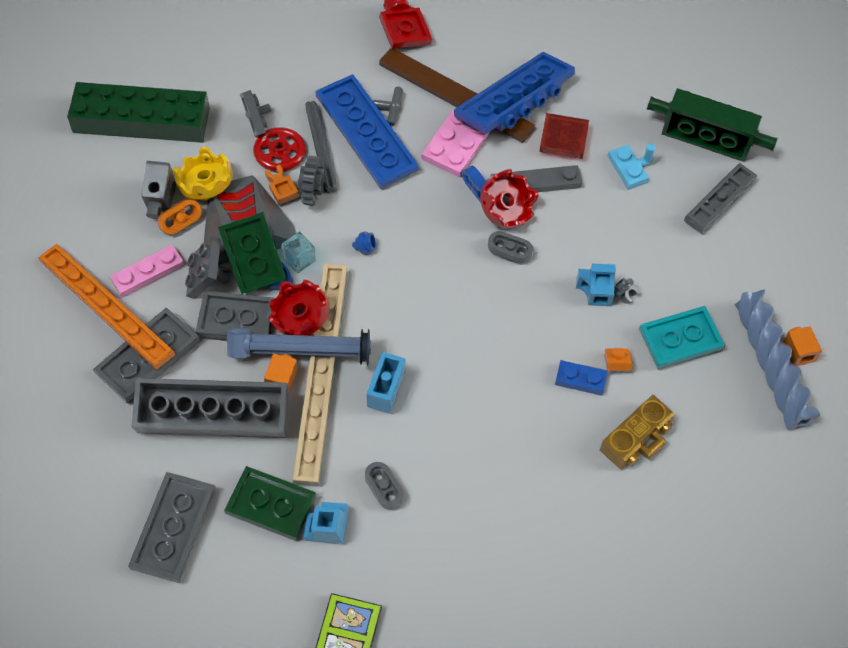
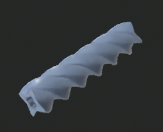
M765 289L753 293H742L741 299L735 306L739 310L740 320L747 330L749 341L756 350L757 360L765 371L766 381L774 392L775 402L783 413L787 429L810 426L812 421L820 416V412L808 404L811 392L807 387L799 383L801 369L790 363L791 347L780 341L783 334L782 327L771 321L774 308L763 302Z

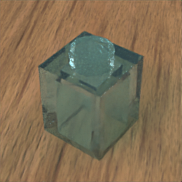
M300 231L281 244L283 259L297 274L316 261L314 245Z

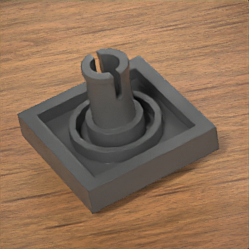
M212 236L205 243H202L198 250L190 254L187 261L189 274L185 280L187 297L195 299L216 280L224 283L230 281L232 274L229 273H232V270L218 266L221 239Z

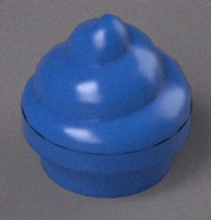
M360 232L355 238V242L352 243V247L362 254H371L377 247L376 238L372 232Z

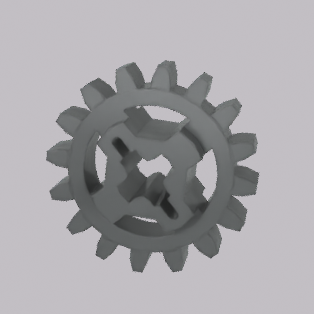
M309 155L305 166L300 168L297 187L299 188V193H302V203L314 206L317 195H322L325 174L324 169L321 168L320 157Z

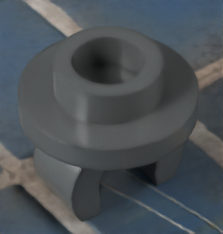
M623 278L614 286V295L616 297L620 296L621 300L626 304L633 301L629 296V292L634 296L639 294L640 291L633 285L634 281L631 278L627 280Z

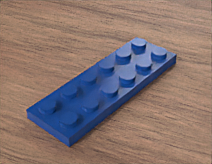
M353 74L315 91L317 99L380 189L419 171L418 163Z

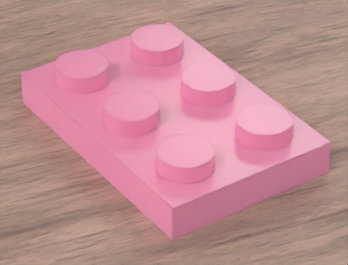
M453 108L423 151L421 159L455 176L461 177L462 170L467 168L490 132L484 134L454 117Z

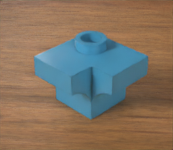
M592 263L590 269H578L576 289L582 290L587 295L588 305L611 307L614 298L615 264Z
M322 502L321 506H315L314 513H308L303 536L305 541L343 544L349 511L347 503Z

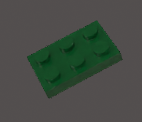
M264 212L218 227L241 294L287 279Z
M246 466L224 511L229 516L296 541L316 498V492Z

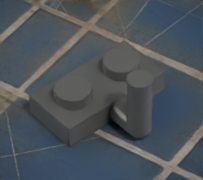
M251 90L241 93L240 97L246 111L245 116L249 119L254 136L266 133L267 123L263 114L272 112L269 103L260 106L256 94H252Z

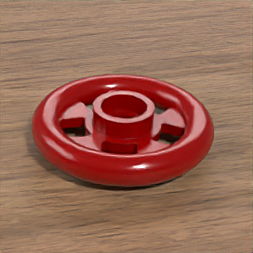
M276 127L266 130V133L258 136L254 143L253 154L256 161L263 168L277 172L276 166L281 165L284 172L297 167L303 161L306 154V144L301 135L289 128ZM278 136L279 139L270 142V138ZM290 138L294 143L290 145L286 139ZM269 147V153L263 154L262 148ZM291 151L296 152L293 158L288 157ZM276 158L282 160L281 163H274L272 162V159Z

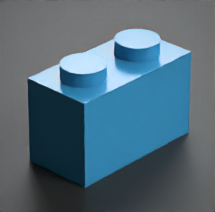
M382 352L366 394L367 407L391 413L405 374V358Z

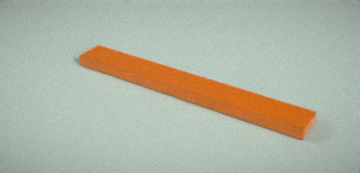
M55 244L38 257L48 270L155 370H158L175 356L174 351L58 244Z

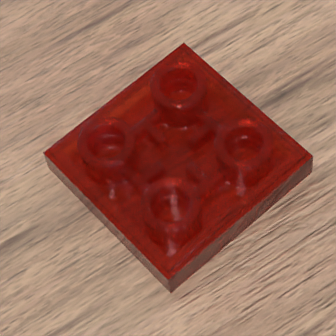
M546 113L539 152L583 159L589 120Z

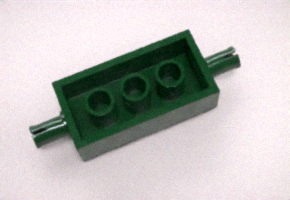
M679 88L676 89L670 103L651 96L646 109L665 115L666 120L662 135L745 162L751 146L756 145L773 152L778 139L777 137L759 132L758 127L762 118L761 115Z

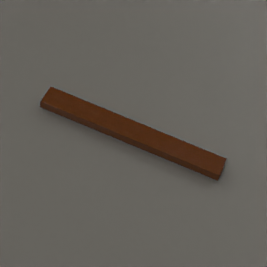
M390 48L379 60L380 66L455 107L462 105L478 94L396 49ZM521 117L512 128L507 127L501 132L523 143L534 130L535 124Z

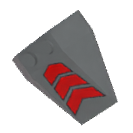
M253 175L232 180L222 193L208 199L204 243L212 236L221 239L218 265L230 262L218 227L261 212L265 214L277 250L298 245L293 224Z

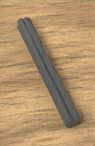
M308 101L305 104L316 155L320 157L321 168L324 169V189L327 193L335 192L337 185L318 106L315 101Z

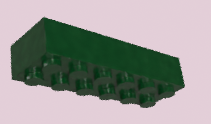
M76 82L67 118L73 133L203 143L210 106L207 91Z

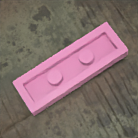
M170 245L111 275L110 278L123 298L184 266V262L174 246Z

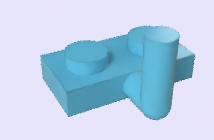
M648 144L644 157L639 159L636 158L629 145L608 152L610 162L628 190L648 183L649 177L644 171L643 166L652 162L656 148L654 144Z

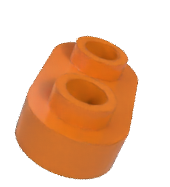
M190 199L179 202L159 216L157 221L159 229L166 234L178 233L200 218L201 206L198 202ZM189 206L191 212L186 215L185 208ZM168 218L172 220L170 226H166L165 223Z

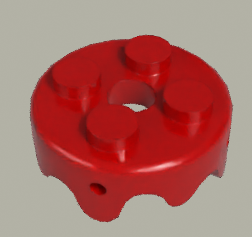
M507 169L488 178L484 183L480 196L481 206L486 217L493 224L504 229H512L523 225L533 217L532 206L538 200L539 194L537 190L529 187L527 178L524 175L513 174L512 169ZM503 195L508 197L509 206L504 204Z
M306 279L297 285L289 281L282 282L279 286L280 292L278 296L270 301L272 315L268 316L269 321L282 335L310 336L321 328L328 317L329 301L318 284L316 285ZM306 308L303 314L296 315L297 311Z

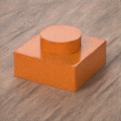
M605 348L604 358L607 371H631L632 360L629 348Z

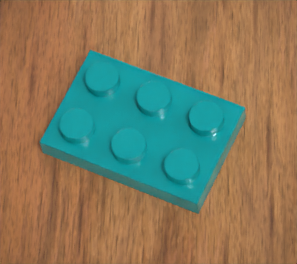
M706 306L640 324L639 331L657 369L723 350L725 346Z

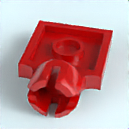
M384 0L383 7L385 11L380 12L379 19L391 49L431 45L432 37L420 8L411 7L408 0Z

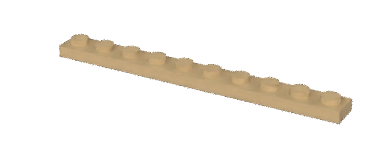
M324 263L320 288L328 298L329 313L325 323L314 333V336L339 337L347 265ZM311 355L293 484L319 486L336 356Z

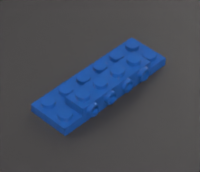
M541 52L455 108L454 117L484 134H487L494 128L500 131L507 127L512 128L521 117L527 118L536 107L542 108L546 100L551 97L557 98L561 92V83L575 75V67L550 54Z

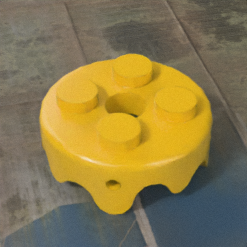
M201 147L199 154L195 157H185L181 170L178 167H173V175L180 192L185 197L194 200H208L217 196L229 186L233 178L232 168L223 153L216 156L208 147Z

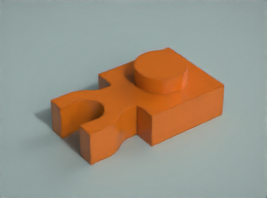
M281 165L276 166L278 173L276 175H272L269 169L265 171V177L271 182L269 183V189L278 205L299 197V192L290 176L283 177Z

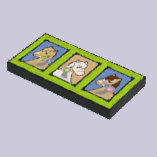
M331 593L315 648H372L382 605Z

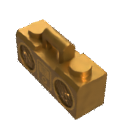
M652 394L602 441L599 451L620 470L627 465L630 467L634 465L640 458L639 452L645 458L650 459L666 444V440L660 434L665 435L673 427L671 422L675 414ZM650 439L654 440L648 447L644 445Z

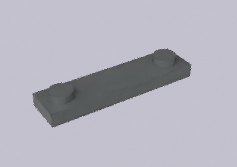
M739 163L685 216L684 221L700 233H703L756 180L757 175Z
M578 165L512 172L516 175H524L527 178L529 187L537 190V192L581 188L582 186Z

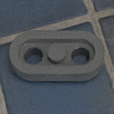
M503 231L492 233L488 239L489 251L497 256L517 263H525L532 257L533 246L528 240Z
M373 462L368 465L365 470V481L379 504L388 510L398 508L403 501V490L388 466L382 462ZM375 475L382 476L380 480H375L373 477ZM388 495H393L395 499L389 501L386 499V497Z

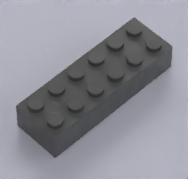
M136 378L131 428L137 433L286 437L289 388L287 383Z

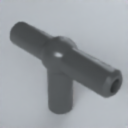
M399 86L394 88L392 101L374 100V104L378 109L390 110L387 119L390 126L395 125L398 111L401 108L400 101L403 89Z

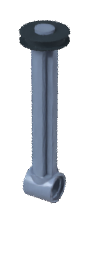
M234 328L227 331V356L231 358H247L251 356V353L360 357V365H362V362H367L368 365L369 355H371L372 342L369 329L368 333H364L363 329H361L360 337L252 334L251 330L246 328Z

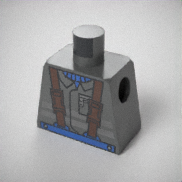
M146 161L141 197L147 207L146 216L148 218L158 219L161 211L171 208L177 183L170 163Z

